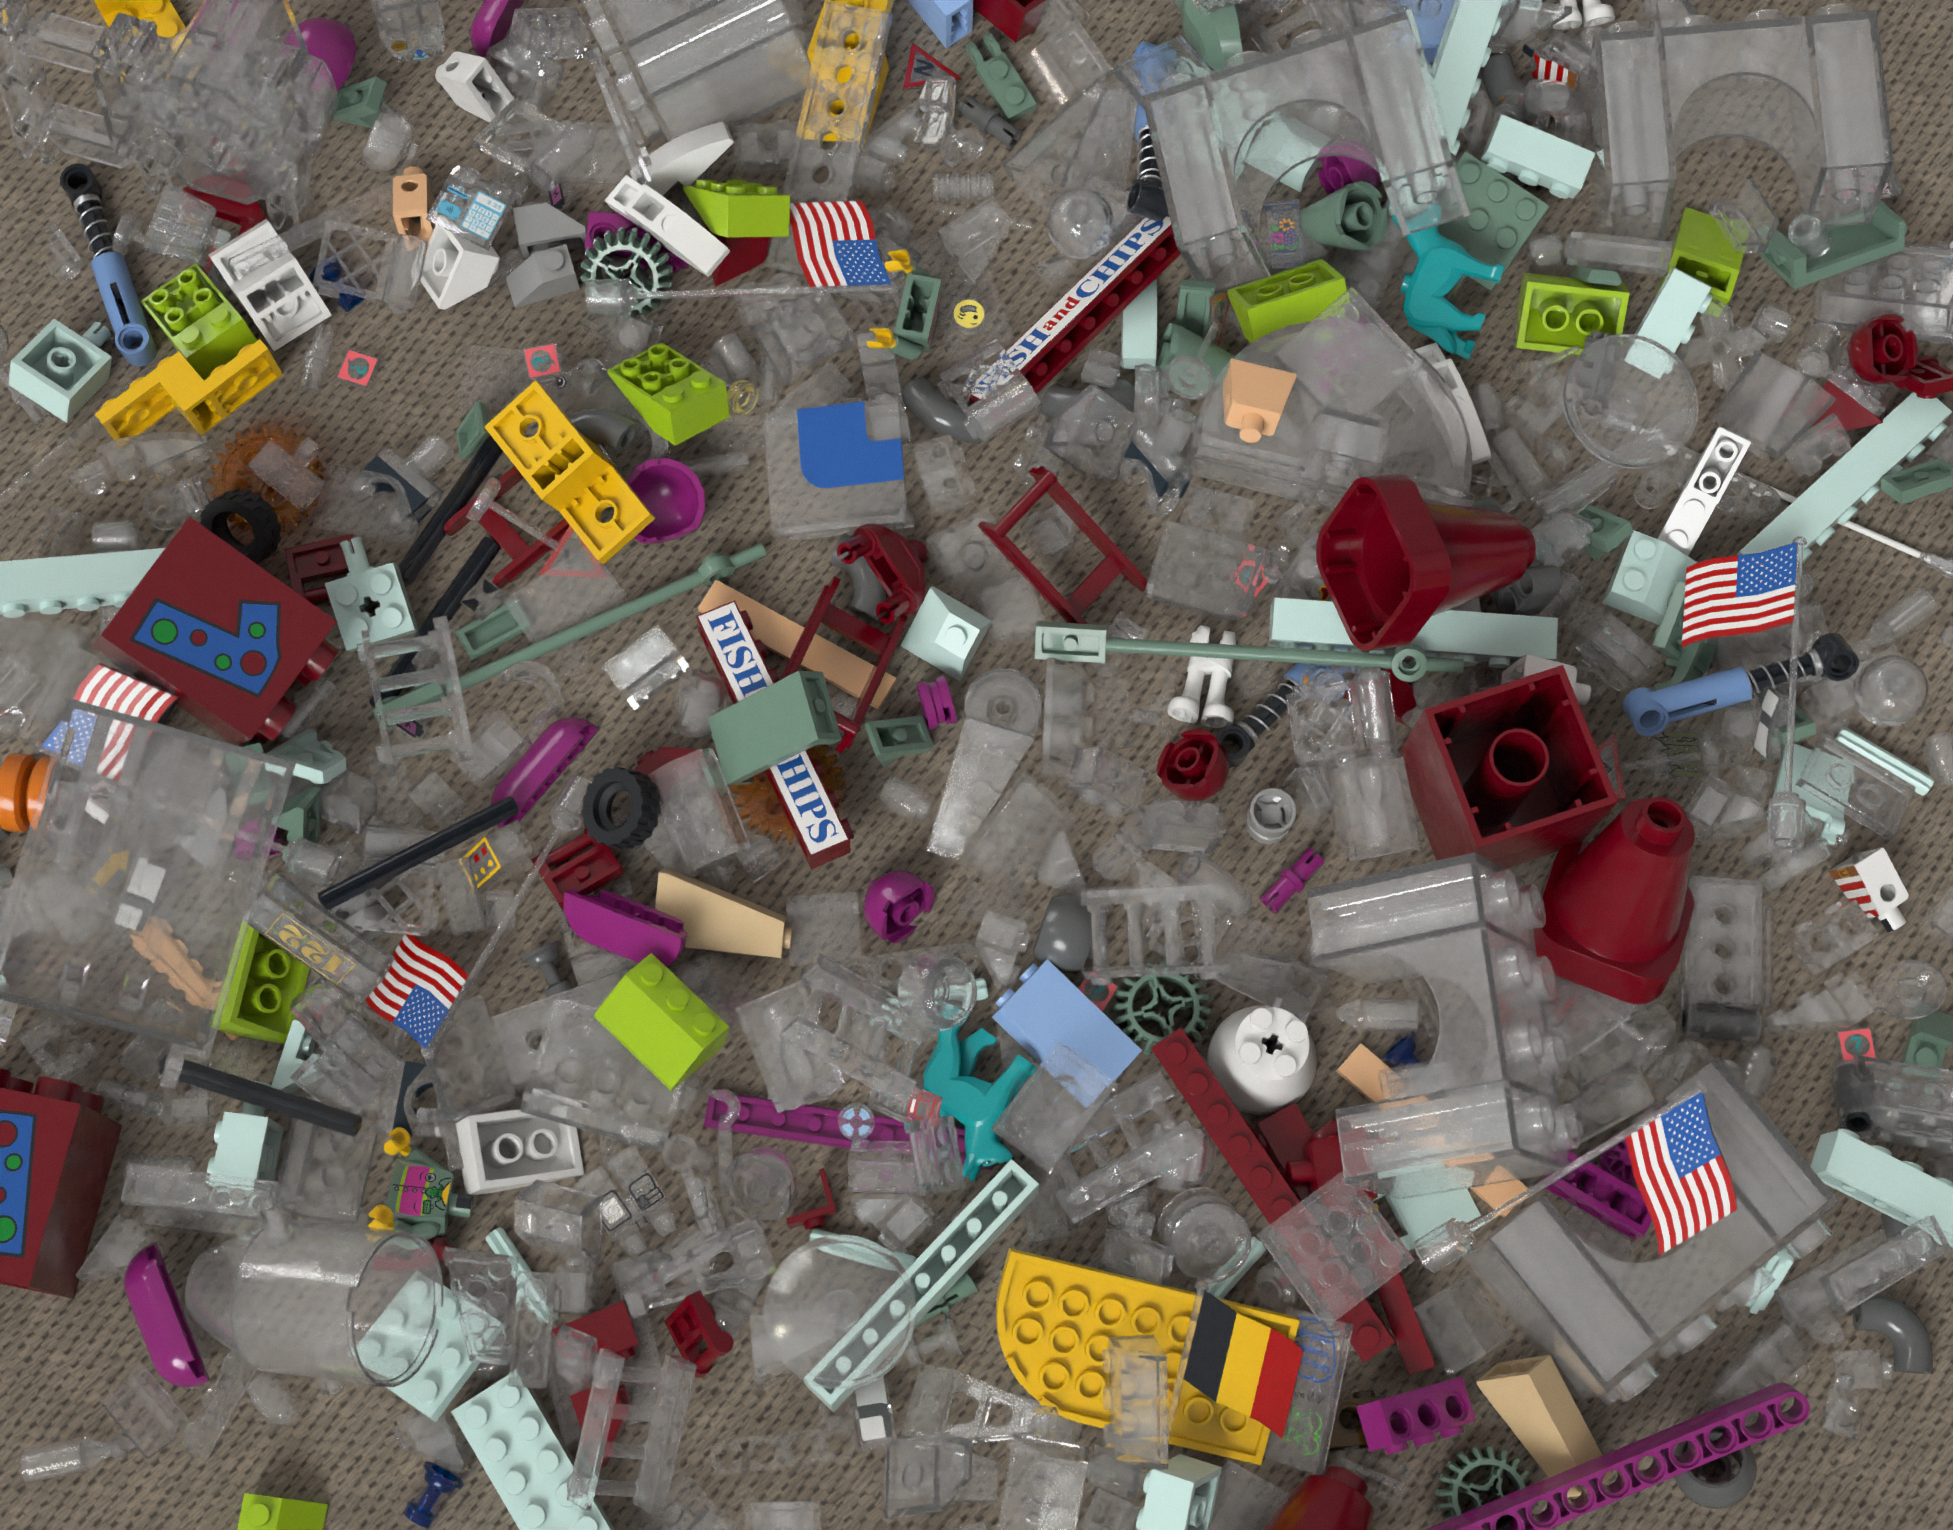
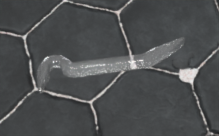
M706 1090L705 1093L719 1101H724L728 1105L727 1113L721 1115L718 1122L719 1199L734 1235L741 1237L744 1236L742 1221L733 1196V1123L740 1115L741 1103L739 1098L730 1090Z

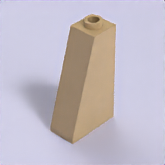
M663 868L658 873L655 909L684 922L683 929L687 932L685 948L781 958L785 949H791L793 928L787 927L788 917L673 869Z
M1550 1355L1499 1362L1476 1381L1479 1389L1548 1477L1602 1456ZM1611 1471L1605 1474L1603 1483L1613 1475ZM1581 1485L1573 1486L1569 1489L1567 1497L1580 1496L1583 1487Z

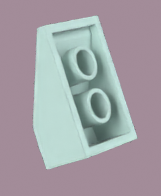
M1633 530L1634 532L1629 535L1623 545L1602 603L1660 625L1667 610L1668 598L1674 592L1677 581L1685 582L1686 568L1697 562L1668 543Z

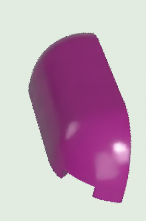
M524 0L483 1L472 22L470 38L476 54L486 58L489 64Z
M577 717L562 718L553 722L501 779L493 791L490 805L508 796H512L519 808L517 815L497 824L504 833L509 835L600 730L597 726Z
M576 889L564 892L563 904L567 921L573 931L588 943L638 963L652 953L665 966L673 963L684 950L687 932L683 929L684 922L674 916L606 890H599V896L580 895Z
M157 1242L150 1244L137 1252L126 1268L124 1288L158 1374L175 1386L195 1387L210 1381V1378Z

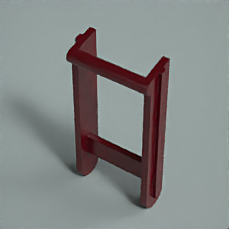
M515 466L459 510L444 525V531L449 536H453L475 518L513 560L494 577L492 584L498 590L514 581L553 549L570 526L564 518L530 547L491 505L524 478Z
M1043 466L1031 468L1028 473L1037 482L997 524L981 521L977 525L1066 623L1088 624L1081 615L1120 573L1140 591H1145L1149 586L1147 579L1060 485L1057 477ZM1046 492L1105 556L1067 599L1054 588L1006 536Z
M833 576L829 584L824 586L779 681L798 671L820 623L879 655L850 719L834 710L838 728L843 731L842 740L839 741L835 750L842 753L846 747L850 748L854 742L905 630L903 627L908 616L904 614L899 616L888 635L880 632L830 604L841 580Z

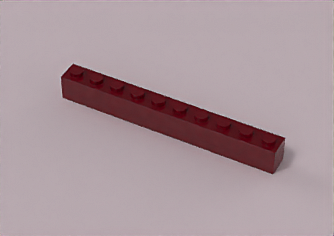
M1181 1027L1151 1047L1157 1059L1362 1362L1365 1363L1395 1342L1393 1335L1186 1030Z

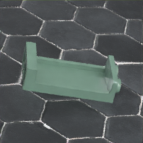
M1867 192L1863 194V208L1860 211L1787 237L1773 225L1761 228L1760 255L1793 289L1903 251L1907 225L1905 220L1891 210L1884 201L1877 198L1872 192Z
M797 671L708 717L712 738L726 785H749L754 782L753 776L817 744L832 745L842 740L824 675L820 671Z

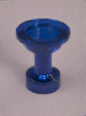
M334 254L320 262L310 273L308 279L312 284L320 286L331 285L341 296L338 304L345 312H349L355 305L364 300L366 294L359 286L351 288L340 276L342 273V265L340 264L342 258L339 254Z
M1411 1032L1385 1052L1380 1060L1382 1062L1389 1061L1394 1065L1403 1063L1415 1077L1412 1083L1413 1088L1421 1094L1430 1088L1441 1077V1074L1435 1067L1426 1069L1413 1054L1417 1044L1414 1040L1416 1034Z
M426 1461L423 1467L426 1470L424 1478L428 1483V1487L418 1503L410 1501L403 1513L412 1522L429 1528L435 1519L431 1509L440 1494L451 1493L456 1488L461 1489L464 1483L458 1476L441 1467V1465Z

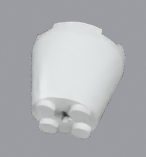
M1251 1006L1234 1012L1219 1025L1208 1047L1207 1063L1240 1111L1253 1115H1272L1294 1102L1297 1103L1306 1094L1315 1077L1317 1055L1306 1025L1294 1014L1276 1007ZM1268 1040L1272 1041L1269 1053L1266 1052L1267 1046L1264 1045V1042Z

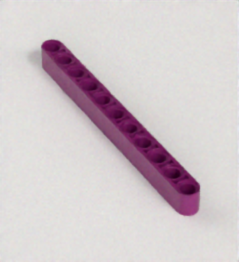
M1787 1383L1773 1384L1425 1530H1548L1800 1425L1809 1416V1401L1802 1393ZM1793 1396V1406L1789 1410L1781 1412L1782 1401L1787 1397ZM1758 1411L1759 1416L1756 1423L1752 1426H1745L1747 1415ZM1717 1426H1723L1722 1436L1715 1441H1710L1709 1436L1712 1429ZM1681 1441H1688L1686 1452L1682 1455H1674L1675 1446ZM1653 1456V1462L1648 1469L1638 1470V1464L1643 1457ZM1618 1471L1615 1482L1609 1485L1603 1484V1477L1607 1472ZM1576 1485L1583 1487L1582 1493L1578 1498L1567 1499V1493L1570 1488ZM1546 1500L1548 1502L1547 1508L1542 1513H1531L1532 1506L1537 1501ZM1501 1516H1512V1522L1508 1527L1503 1529L1496 1528V1522Z

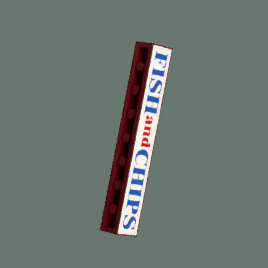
M1166 215L1162 222H1157L1144 217L964 391L976 410H983L989 421L1003 427L1191 245L1178 219Z
M735 600L696 616L698 632L732 704L779 681L775 669L768 670L764 662L767 659V654L761 640L754 641L750 630H753V625L747 611L743 610L740 612ZM805 750L765 770L767 778L811 869L851 853L850 840L854 838L853 831L847 819L840 820L836 809L839 808L838 800L832 788L825 789L821 780L825 775L817 758L811 759L808 751Z

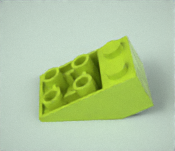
M696 179V185H683V191L712 234L724 237H789L790 195L777 193V187L762 186L761 183L746 182V180L727 179L726 183L716 182V180Z
M1685 207L1655 295H1657L1673 266L1712 287L1709 294L1713 295V298L1705 312L1720 317L1730 301L1735 287L1749 228Z
M197 263L182 271L179 275L140 301L177 351L184 356L203 380L207 379L216 367L226 365L234 359L244 346L254 344L257 341L244 319Z
M664 343L653 345L648 350L632 358L625 359L620 364L607 370L610 378L650 428L675 446L730 417L726 382Z

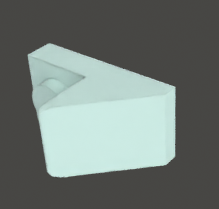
M293 1019L271 1087L292 1093L330 1072L323 1065L304 1060L305 1055L310 1056L316 1044V1035L313 1034L314 1028L308 1023Z

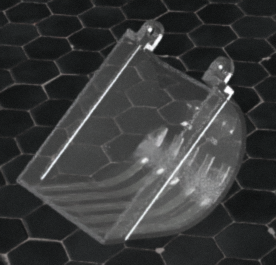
M69 698L0 921V1046L5 1047L17 1004L170 1042V1048L159 1086L175 1090L186 1054L209 1060L296 762Z

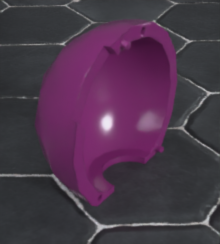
M319 17L301 22L291 28L286 34L280 46L279 68L284 82L300 99L312 102V99L324 97L332 90H338L341 85H344L355 62L356 44L353 33L345 24Z
M669 458L650 459L636 466L634 471L625 480L655 517L650 524L634 537L638 542L643 544L668 542L690 535L701 526L706 512L705 492L697 475L684 463Z

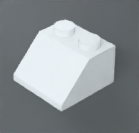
M440 215L415 274L437 307L445 310L486 288L492 275L498 269L500 257L488 240L460 227L463 220H454Z

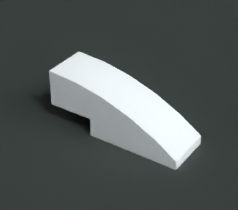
M723 121L700 127L671 140L646 156L630 170L631 177L642 186L645 183L663 196L677 181L683 185H691L734 143L727 124Z

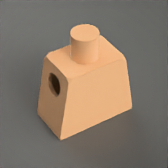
M414 166L406 168L403 171V176L393 178V218L405 252L425 250L436 226L435 199L428 176L424 174L421 168ZM420 216V223L414 222L411 217Z
M1231 358L1222 385L1224 423L1227 426L1240 429V438L1248 443L1258 442L1261 439V434L1267 436L1274 435L1297 374Z

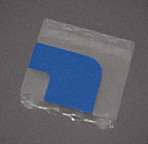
M880 394L874 397L875 400L863 402L859 398H846L841 400V404L830 406L825 402L809 403L806 409L797 410L791 406H781L775 408L773 413L763 414L772 537L778 541H795L839 536L844 533L854 534L858 527L865 524H878L891 530L915 527L914 513L907 508L900 412L906 410V405L898 397L895 398V395Z

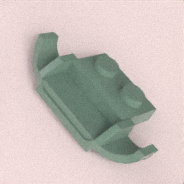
M1677 581L1674 592L1668 598L1667 610L1663 620L1655 631L1653 646L1667 657L1665 665L1675 671L1669 681L1657 683L1655 690L1697 679L1700 674L1706 675L1720 641V638L1707 639L1681 649L1685 582Z

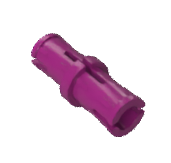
M1307 848L1289 869L1284 868L1279 873V880L1259 898L1266 907L1270 903L1271 907L1269 910L1274 914L1279 912V909L1295 892L1300 893L1305 887L1304 883L1324 864L1319 854L1315 857L1313 856L1315 853L1313 849Z

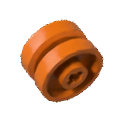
M12 753L6 757L0 769V827L3 830L24 833L32 827L33 831L37 834L51 835L57 827V834L62 832L60 820H62L64 828V821L61 817L68 818L73 790L72 771L66 758L46 755L40 757L37 761L32 754ZM53 798L58 805L57 813L54 811L56 817L51 812L53 811L51 807Z

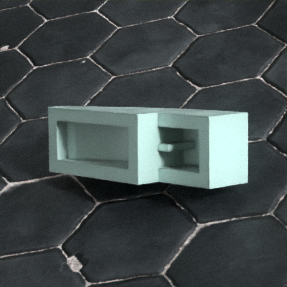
M1157 279L1149 284L1122 311L1121 369H1155L1157 353Z

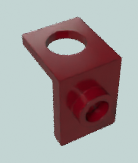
M824 1168L820 1169L819 1173L829 1205L786 1218L790 1229L804 1225L805 1230L815 1229L826 1225L825 1218L837 1215Z

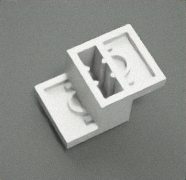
M267 219L209 254V257L246 313L252 318L273 351H276L332 315L296 258L287 250Z

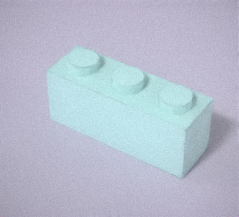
M1502 114L1493 126L1480 161L1487 163L1488 167L1499 173L1507 171L1519 176L1518 179L1527 185L1536 186L1538 184L1546 187L1556 197L1563 199L1570 197L1573 199L1583 186L1595 152Z
M1672 266L1623 353L1622 360L1657 379H1660L1663 373L1669 375L1677 362L1678 356L1674 355L1680 342L1686 345L1696 326L1691 324L1697 312L1703 314L1713 298V295L1709 294L1712 287Z

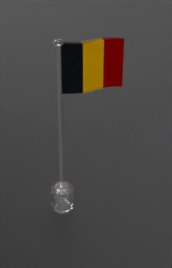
M1198 1281L1194 1285L1197 1288L1156 1466L1165 1461L1184 1380L1215 1402L1259 1421L1272 1430L1281 1440L1283 1439L1303 1350L1279 1331L1235 1312L1207 1292L1209 1291V1286L1204 1281Z

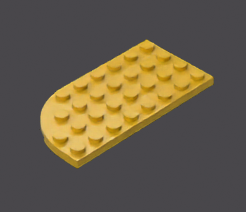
M1009 1248L996 1298L995 1314L999 1343L1013 1375L1020 1385L1042 1406L1059 1416L1078 1423L1257 1465L1262 1464L1270 1429L1253 1418L1215 1402L1182 1378L1202 1294ZM1217 1298L1235 1312L1275 1329L1291 1341H1295L1300 1323L1297 1317Z

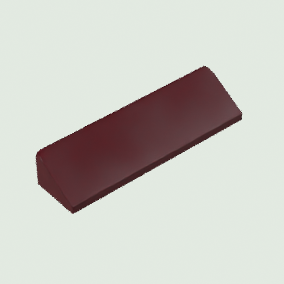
M1377 1224L1356 1232V1238L1408 1374L1413 1375L1434 1367L1435 1362L1382 1225Z

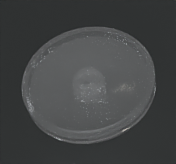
M1617 334L1593 342L1573 361L1563 382L1562 406L1570 430L1587 451L1600 460L1617 467L1642 469L1663 463L1675 455L1687 443L1697 423L1699 412L1698 394L1686 366L1667 347L1643 336Z
M830 1235L817 1238L792 1252L773 1275L764 1303L766 1332L771 1346L781 1362L793 1374L805 1382L834 1390L865 1386L888 1373L907 1351L913 1338L917 1320V1305L913 1285L898 1259L881 1245L866 1238L853 1235Z

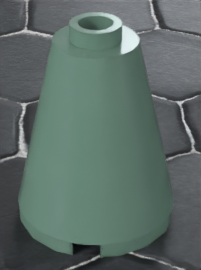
M1363 181L1352 182L1300 210L1297 213L1298 220L1296 215L1294 221L1296 223L1294 225L1296 228L1295 232L1299 239L1301 237L1303 242L1364 251L1371 249L1373 245L1379 244L1382 241L1387 229V209L1381 207L1378 198H1382V196L1372 184Z
M1169 323L1158 345L1161 351L1158 361H1156L1155 369L1152 370L1151 387L1160 391L1223 393V380L1231 358L1241 359L1181 325Z

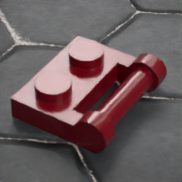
M1924 355L1917 357L1915 368L1909 369L1908 373L1904 374V376H1908L1905 380L1893 382L1897 388L1908 389L1916 393V396L1919 398L1933 399L1938 397L1940 393L1953 391V370L1939 364L1937 359Z
M354 534L285 548L292 589L312 604L330 600L326 586L305 591L304 583L349 573L339 543L346 540L350 541L355 553L351 539L355 538Z
M584 828L585 833L542 857L539 854L531 859L538 874L562 910L564 909V892L576 889L580 895H588L624 874L621 865L610 848L597 843L595 838H591L587 828ZM590 845L594 846L551 872L550 869Z
M701 1290L688 1295L664 1321L689 1372L697 1378L706 1376L711 1371L713 1362L719 1356L728 1354L734 1345L732 1336L725 1331H721L715 1319V1310L712 1304L704 1298ZM704 1338L708 1347L700 1353L697 1345Z

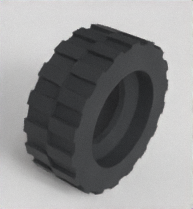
M239 488L227 491L205 506L206 509L201 512V521L199 522L201 525L257 565L276 552L278 549L277 545L281 542V524L278 523L276 512L272 510L268 501L263 500L259 494L252 493L251 490H239ZM238 514L248 522L254 534V540L251 544L244 545L231 534L227 525L229 515Z
M620 767L607 768L603 770V773L597 774L593 782L589 783L586 795H584L582 801L583 824L587 828L589 836L595 838L599 844L622 849H632L636 845L640 846L645 843L644 841L651 837L654 828L657 827L658 817L661 814L660 794H658V788L651 781V778L648 775L642 774V772ZM627 791L630 793L632 800L631 812L626 823L617 826L612 822L611 818L612 803L618 792Z

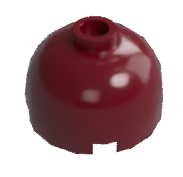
M1894 314L1873 317L1864 321L1852 333L1848 342L1847 353L1852 369L1861 379L1874 384L1893 383L1905 380L1908 376H1904V374L1908 373L1909 369L1915 368L1918 357L1916 336L1913 330H1906L1905 326L1901 323L1905 322L1902 317Z
M1202 729L1187 730L1180 734L1183 738L1173 744L1170 741L1165 746L1158 759L1157 775L1161 778L1162 784L1179 799L1192 802L1203 801L1214 796L1224 786L1229 775V758L1223 745L1209 731Z

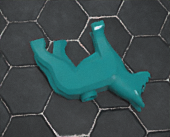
M1435 204L1425 212L1414 215L1409 220L1393 215L1394 223L1404 233L1411 248L1419 258L1414 273L1406 274L1400 289L1401 293L1406 294L1403 309L1408 324L1418 332L1436 341L1447 352L1457 354L1469 360L1476 342L1459 338L1456 331H1480L1486 314L1481 312L1473 316L1463 314L1444 297L1453 290L1462 276L1474 277L1499 284L1505 265L1499 263L1489 265L1478 261L1468 254L1459 243L1441 235L1438 227L1442 220L1443 209L1439 204Z
M951 1007L939 1028L936 1048L923 1073V1084L926 1093L939 1098L936 1110L938 1115L949 1122L955 1117L965 1125L966 1159L962 1169V1178L969 1175L970 1182H973L982 1168L988 1169L998 1165H1006L1011 1159L1014 1161L1015 1156L1007 1146L1000 1142L999 1138L1011 1117L1020 1089L1029 1077L1036 1076L1040 1069L1017 1054L1012 1063L993 1084L972 1077L979 1053L986 1046L995 1045L998 1039L981 1028L959 1043L957 1034L961 1025L968 1018ZM929 1096V1098L933 1100V1102L935 1103L936 1099Z

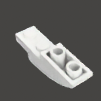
M627 175L605 199L610 208L647 233H650L663 247L707 277L713 273L730 252L716 237L645 183L642 186Z
M1437 343L1405 352L1404 362L1432 410L1431 420L1458 469L1460 470L1490 460V449L1479 417L1452 359H1445Z
M1721 426L1717 428L1674 504L1670 516L1657 538L1658 540L1668 543L1686 556H1689L1716 504L1718 505L1750 446V440Z

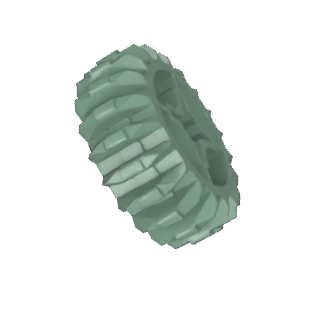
M619 227L616 236L612 231L608 230L604 234V240L599 237L594 239L593 245L595 248H587L585 255L589 259H584L581 263V267L587 272L582 274L581 281L591 283L586 287L585 292L586 294L596 293L593 304L605 303L606 305L603 310L605 314H608L613 308L617 310V319L622 318L625 311L628 312L631 320L636 318L638 311L645 317L649 315L650 307L655 310L660 307L659 299H667L669 292L665 288H669L673 284V280L668 277L673 271V266L664 264L669 259L668 253L658 254L662 246L659 241L653 245L648 243L651 238L650 233H646L641 239L638 238L637 228H633L630 235L627 236L626 230L623 227ZM617 250H629L633 252L630 256L626 258H621L616 255L611 257L610 255H608L609 253ZM642 257L651 267L653 280L648 278L649 274L641 267L640 261ZM633 262L634 265L631 269L630 278H626L625 282L620 284L624 269H628ZM601 267L606 269L605 273L612 278L614 283L613 289L606 284L602 276ZM628 289L646 292L634 297L621 295Z
M1161 961L1159 971L1155 972L1154 965L1148 962L1145 966L1147 975H1144L1139 968H1135L1132 973L1136 982L1127 977L1123 979L1122 984L1128 991L1117 990L1115 996L1119 1000L1124 1001V1003L1114 1004L1113 1011L1124 1013V1015L1117 1017L1114 1022L1116 1026L1127 1024L1128 1027L1123 1032L1128 1037L1133 1034L1135 1038L1132 1041L1137 1046H1139L1140 1042L1146 1044L1143 1050L1144 1056H1149L1151 1047L1174 1032V1015L1188 1008H1191V1020L1185 1030L1193 1041H1201L1202 1035L1196 1029L1207 1030L1209 1023L1199 1017L1210 1016L1211 1008L1200 1005L1209 1001L1210 997L1209 994L1205 993L1197 995L1196 992L1200 991L1204 984L1202 981H1197L1192 985L1189 983L1194 975L1191 970L1187 971L1185 976L1182 977L1179 975L1181 970L1180 964L1176 963L1172 972L1167 971V962ZM1160 982L1176 986L1186 995V998L1182 996H1169L1165 992L1163 985H1160ZM1149 985L1151 1002L1141 1007V1010L1133 1012L1132 1004L1135 995L1143 987ZM1158 998L1160 1002L1165 1003L1164 1006L1168 1004L1171 1008L1166 1015L1167 1020H1165V1017H1160V1013L1158 1015L1154 1013L1158 1004ZM1137 1022H1153L1157 1024L1164 1037L1149 1034Z
M1477 1446L1471 1447V1460L1463 1451L1458 1452L1456 1456L1461 1466L1448 1461L1445 1466L1452 1473V1476L1450 1477L1446 1474H1439L1438 1476L1440 1482L1448 1485L1447 1490H1435L1436 1496L1446 1497V1503L1436 1505V1510L1438 1512L1449 1510L1450 1516L1445 1517L1441 1522L1462 1514L1458 1504V1492L1469 1498L1473 1509L1482 1506L1481 1502L1483 1500H1479V1495L1474 1492H1484L1490 1488L1493 1492L1490 1496L1494 1495L1495 1500L1504 1497L1501 1491L1502 1473L1510 1480L1514 1492L1530 1486H1525L1523 1480L1531 1476L1530 1470L1517 1473L1516 1470L1520 1466L1521 1460L1514 1458L1507 1464L1509 1452L1505 1449L1498 1453L1496 1459L1493 1446L1485 1447L1483 1457ZM1485 1465L1492 1467L1489 1475H1486L1485 1480L1480 1485L1462 1481L1463 1477L1477 1466ZM1538 1501L1532 1507H1537ZM1512 1516L1499 1529L1508 1527L1512 1522Z

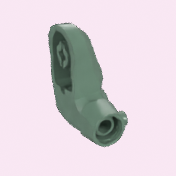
M1174 0L1180 10L1183 33L1204 62L1222 76L1243 77V52L1234 0Z

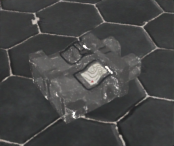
M632 1143L605 1161L624 1190L623 1194L620 1193L602 1164L576 1180L573 1185L596 1215L615 1245L620 1243L623 1249L634 1258L649 1247L641 1235L640 1229L652 1223L660 1237L663 1238L676 1230L678 1226L670 1211L673 1208L636 1146Z

